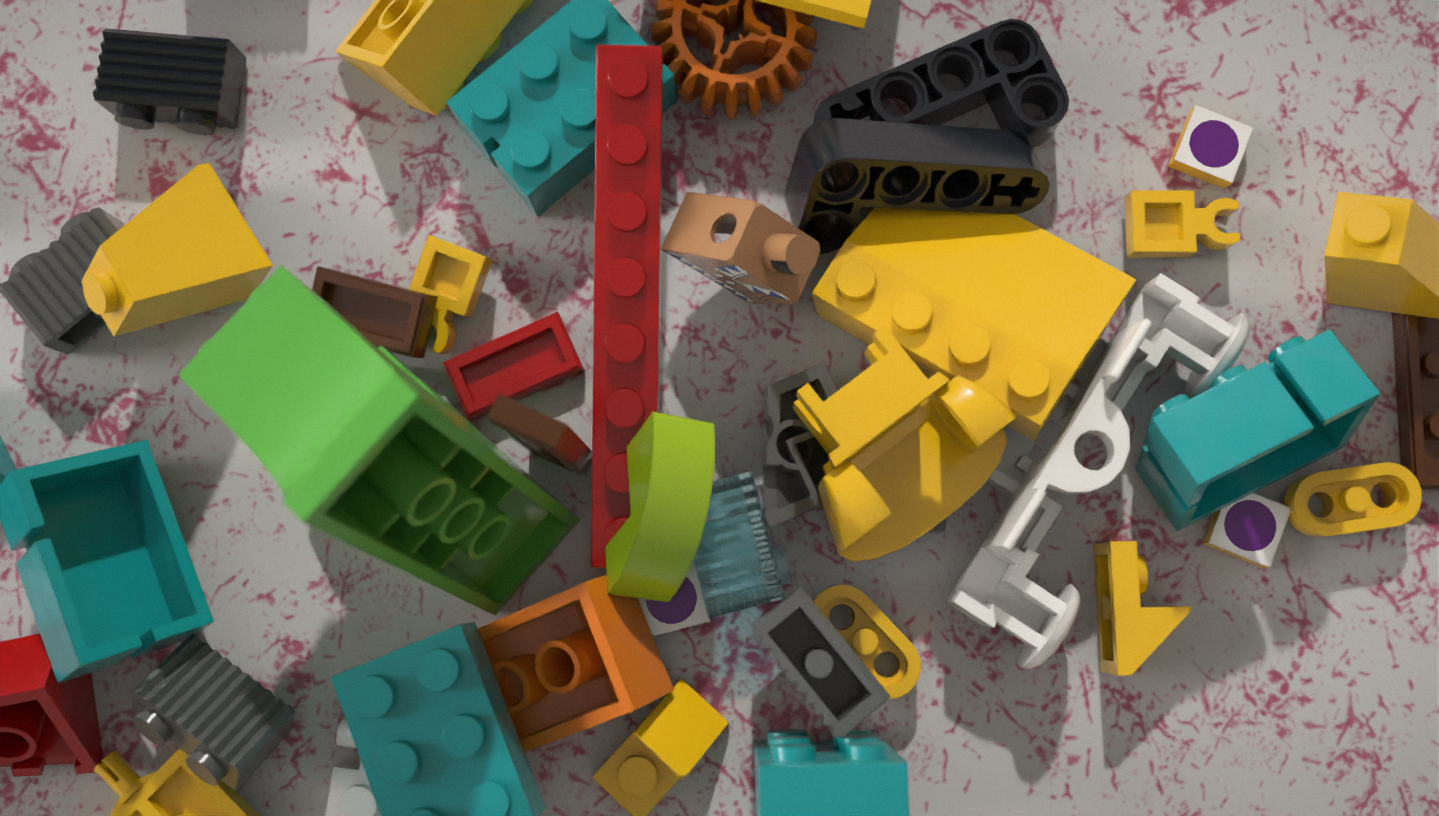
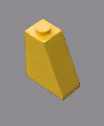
M204 163L197 165L102 243L81 283L87 304L94 313L102 316L115 337L247 300L252 292L260 286L273 267V264L211 164Z
M1338 192L1324 254L1327 304L1439 319V223L1413 199Z

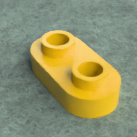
M1391 462L1306 474L1290 484L1284 497V505L1290 507L1291 511L1288 518L1290 524L1302 534L1312 537L1335 536L1401 526L1415 517L1422 503V491L1415 475L1406 467ZM1375 485L1384 493V502L1380 507L1375 505L1371 499V490ZM1312 494L1318 496L1322 501L1323 508L1319 516L1313 515L1308 507V501Z
M839 584L825 588L814 598L813 602L828 620L831 609L836 605L845 604L851 609L853 613L851 624L844 629L836 630L890 695L889 699L904 696L914 688L921 673V660L917 649L864 592L853 586ZM883 652H891L897 659L896 670L888 676L878 675L874 668L876 657Z

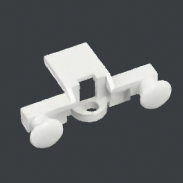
M1162 273L1144 285L1082 386L1079 388L1073 383L1050 418L1052 422L1063 429L1044 458L1034 462L1028 459L1027 456L1036 442L1008 426L1004 427L1007 445L1000 464L986 482L1011 498L946 602L982 626L994 628L998 625L1023 641L1024 644L1018 658V665L1021 668H1036L1054 654L1068 635L1081 602L1079 591L1072 584L1065 586L1054 596L1026 578L1039 557L1035 550L1063 507L1046 496V488L1061 494H1084L1109 484L1121 472L1130 451V432L1122 411L1145 374L1158 366L1164 354L1192 370L1185 385V393L1199 395L1209 390L1210 384L1232 367L1248 338L1250 324L1248 318L1243 313L1237 314L1227 322L1199 305L1197 302L1200 297ZM1082 434H1093L1104 442L1107 449V458L1099 470L1087 469L1077 461L1074 446Z

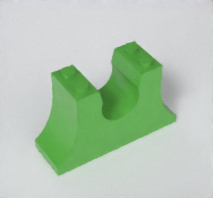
M282 265L252 292L248 301L214 337L203 344L198 354L178 374L256 455L280 487L284 497L283 503L303 523L495 616L581 520L463 417L407 365L382 345L377 348L323 298Z

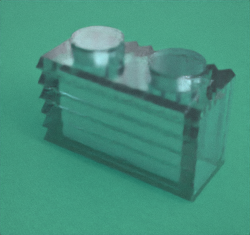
M752 471L713 481L705 527L693 560L708 618L785 599L782 585L793 583L784 545L771 547L768 531L765 529L762 521L763 484L755 485Z

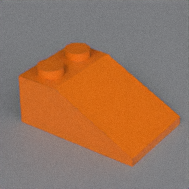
M607 575L578 584L478 628L524 752L633 712L674 691L638 598L608 594Z

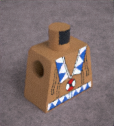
M687 192L661 250L748 303L794 304L800 298L810 273L817 263L820 244L817 240L756 201ZM715 233L731 235L722 243H716Z

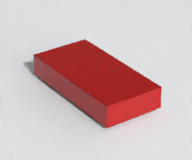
M558 311L443 362L463 411L471 422L490 413L498 394L517 402L585 371Z

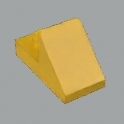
M1137 541L1093 544L1100 672L1117 676L1132 675L1190 613L1192 606H1141L1140 594H1144L1147 590L1148 569L1143 555L1137 554Z
M683 678L673 686L674 691L664 696L592 776L632 816H647L680 778L684 779L729 723Z

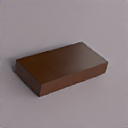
M317 266L312 290L350 322L377 348L382 345L388 351L405 356L424 358L438 296Z

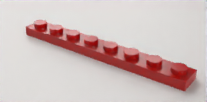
M596 45L591 567L606 568L605 547L631 515L627 446L651 413H659L663 46Z

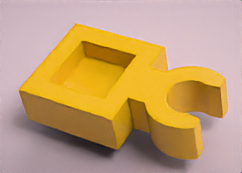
M1131 190L1124 197L1127 258H1189L1197 252L1196 240H1199L1202 245L1212 250H1225L1241 241L1240 233H1223L1217 229L1214 221L1215 216H1230L1239 209V202L1234 199L1220 198L1212 201L1205 208H1195L1194 190Z
M428 235L409 289L438 296L432 325L437 332V338L433 344L432 351L438 354H447L452 349L456 339V329L452 322L454 313L464 317H472L493 259L441 238Z

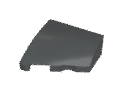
M825 362L770 384L764 389L762 521L766 530L823 506L817 487L825 476L822 466L829 461L828 453L792 409V406L798 399L796 396L797 391L807 383L810 384L823 402L838 391Z

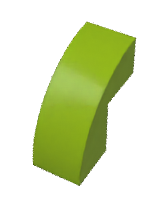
M652 412L627 446L631 515L605 547L607 591L611 595L669 602L682 585L692 565L705 527L714 477L715 431L714 423Z

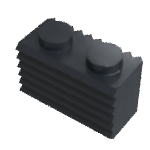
M105 28L102 31L104 41L100 43L102 53L98 55L100 65L97 67L98 77L95 79L96 89L93 91V96L96 102L115 116L114 120L117 123L135 129L149 130L154 128L155 121L160 123L165 121L171 124L176 123V126L183 131L200 135H212L215 133L216 127L237 128L246 57L230 39Z

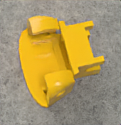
M885 325L873 334L871 338L873 343L864 352V355L872 364L869 368L824 402L810 384L807 383L797 391L796 396L798 399L792 406V409L828 453L829 461L822 466L825 476L817 488L837 553L851 562L875 560L900 550L933 529L959 509L983 487L1000 464L1007 445L1004 427L1016 418L1000 399L974 382L961 377L959 374L950 380L938 371L927 379Z

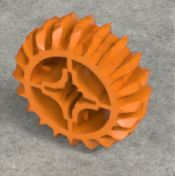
M658 0L655 6V13L660 21L654 22L651 25L652 41L658 43V46H663V63L675 75V86L682 84L679 90L680 100L687 104L699 95L702 96L701 111L706 116L714 111L716 103L725 104V115L732 120L737 115V105L747 104L748 112L756 118L761 113V98H765L770 104L778 108L784 99L782 87L796 92L801 86L802 81L799 71L811 69L813 54L808 49L815 47L817 42V31L809 26L814 21L813 15L755 0H730L728 3L720 6L710 4L721 0ZM756 4L763 7L774 17L780 26L783 37L771 33L772 27L760 22L754 15ZM743 18L742 33H744V37L739 33V40L730 41L725 53L724 33L729 38V31H737ZM685 34L698 38L699 45L711 50L713 53L711 69L701 64L688 50L684 42ZM754 64L762 66L748 73L734 74L743 65Z

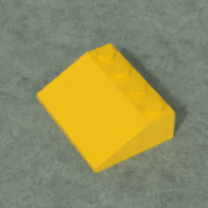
M875 207L844 242L812 291V297L819 317L867 345L873 343L871 339L873 334L885 325L927 379L938 371L950 380L959 374L961 377L986 389L1000 399L1015 415L1016 418L1006 426L1036 442L1134 286L1136 279L1016 214Z

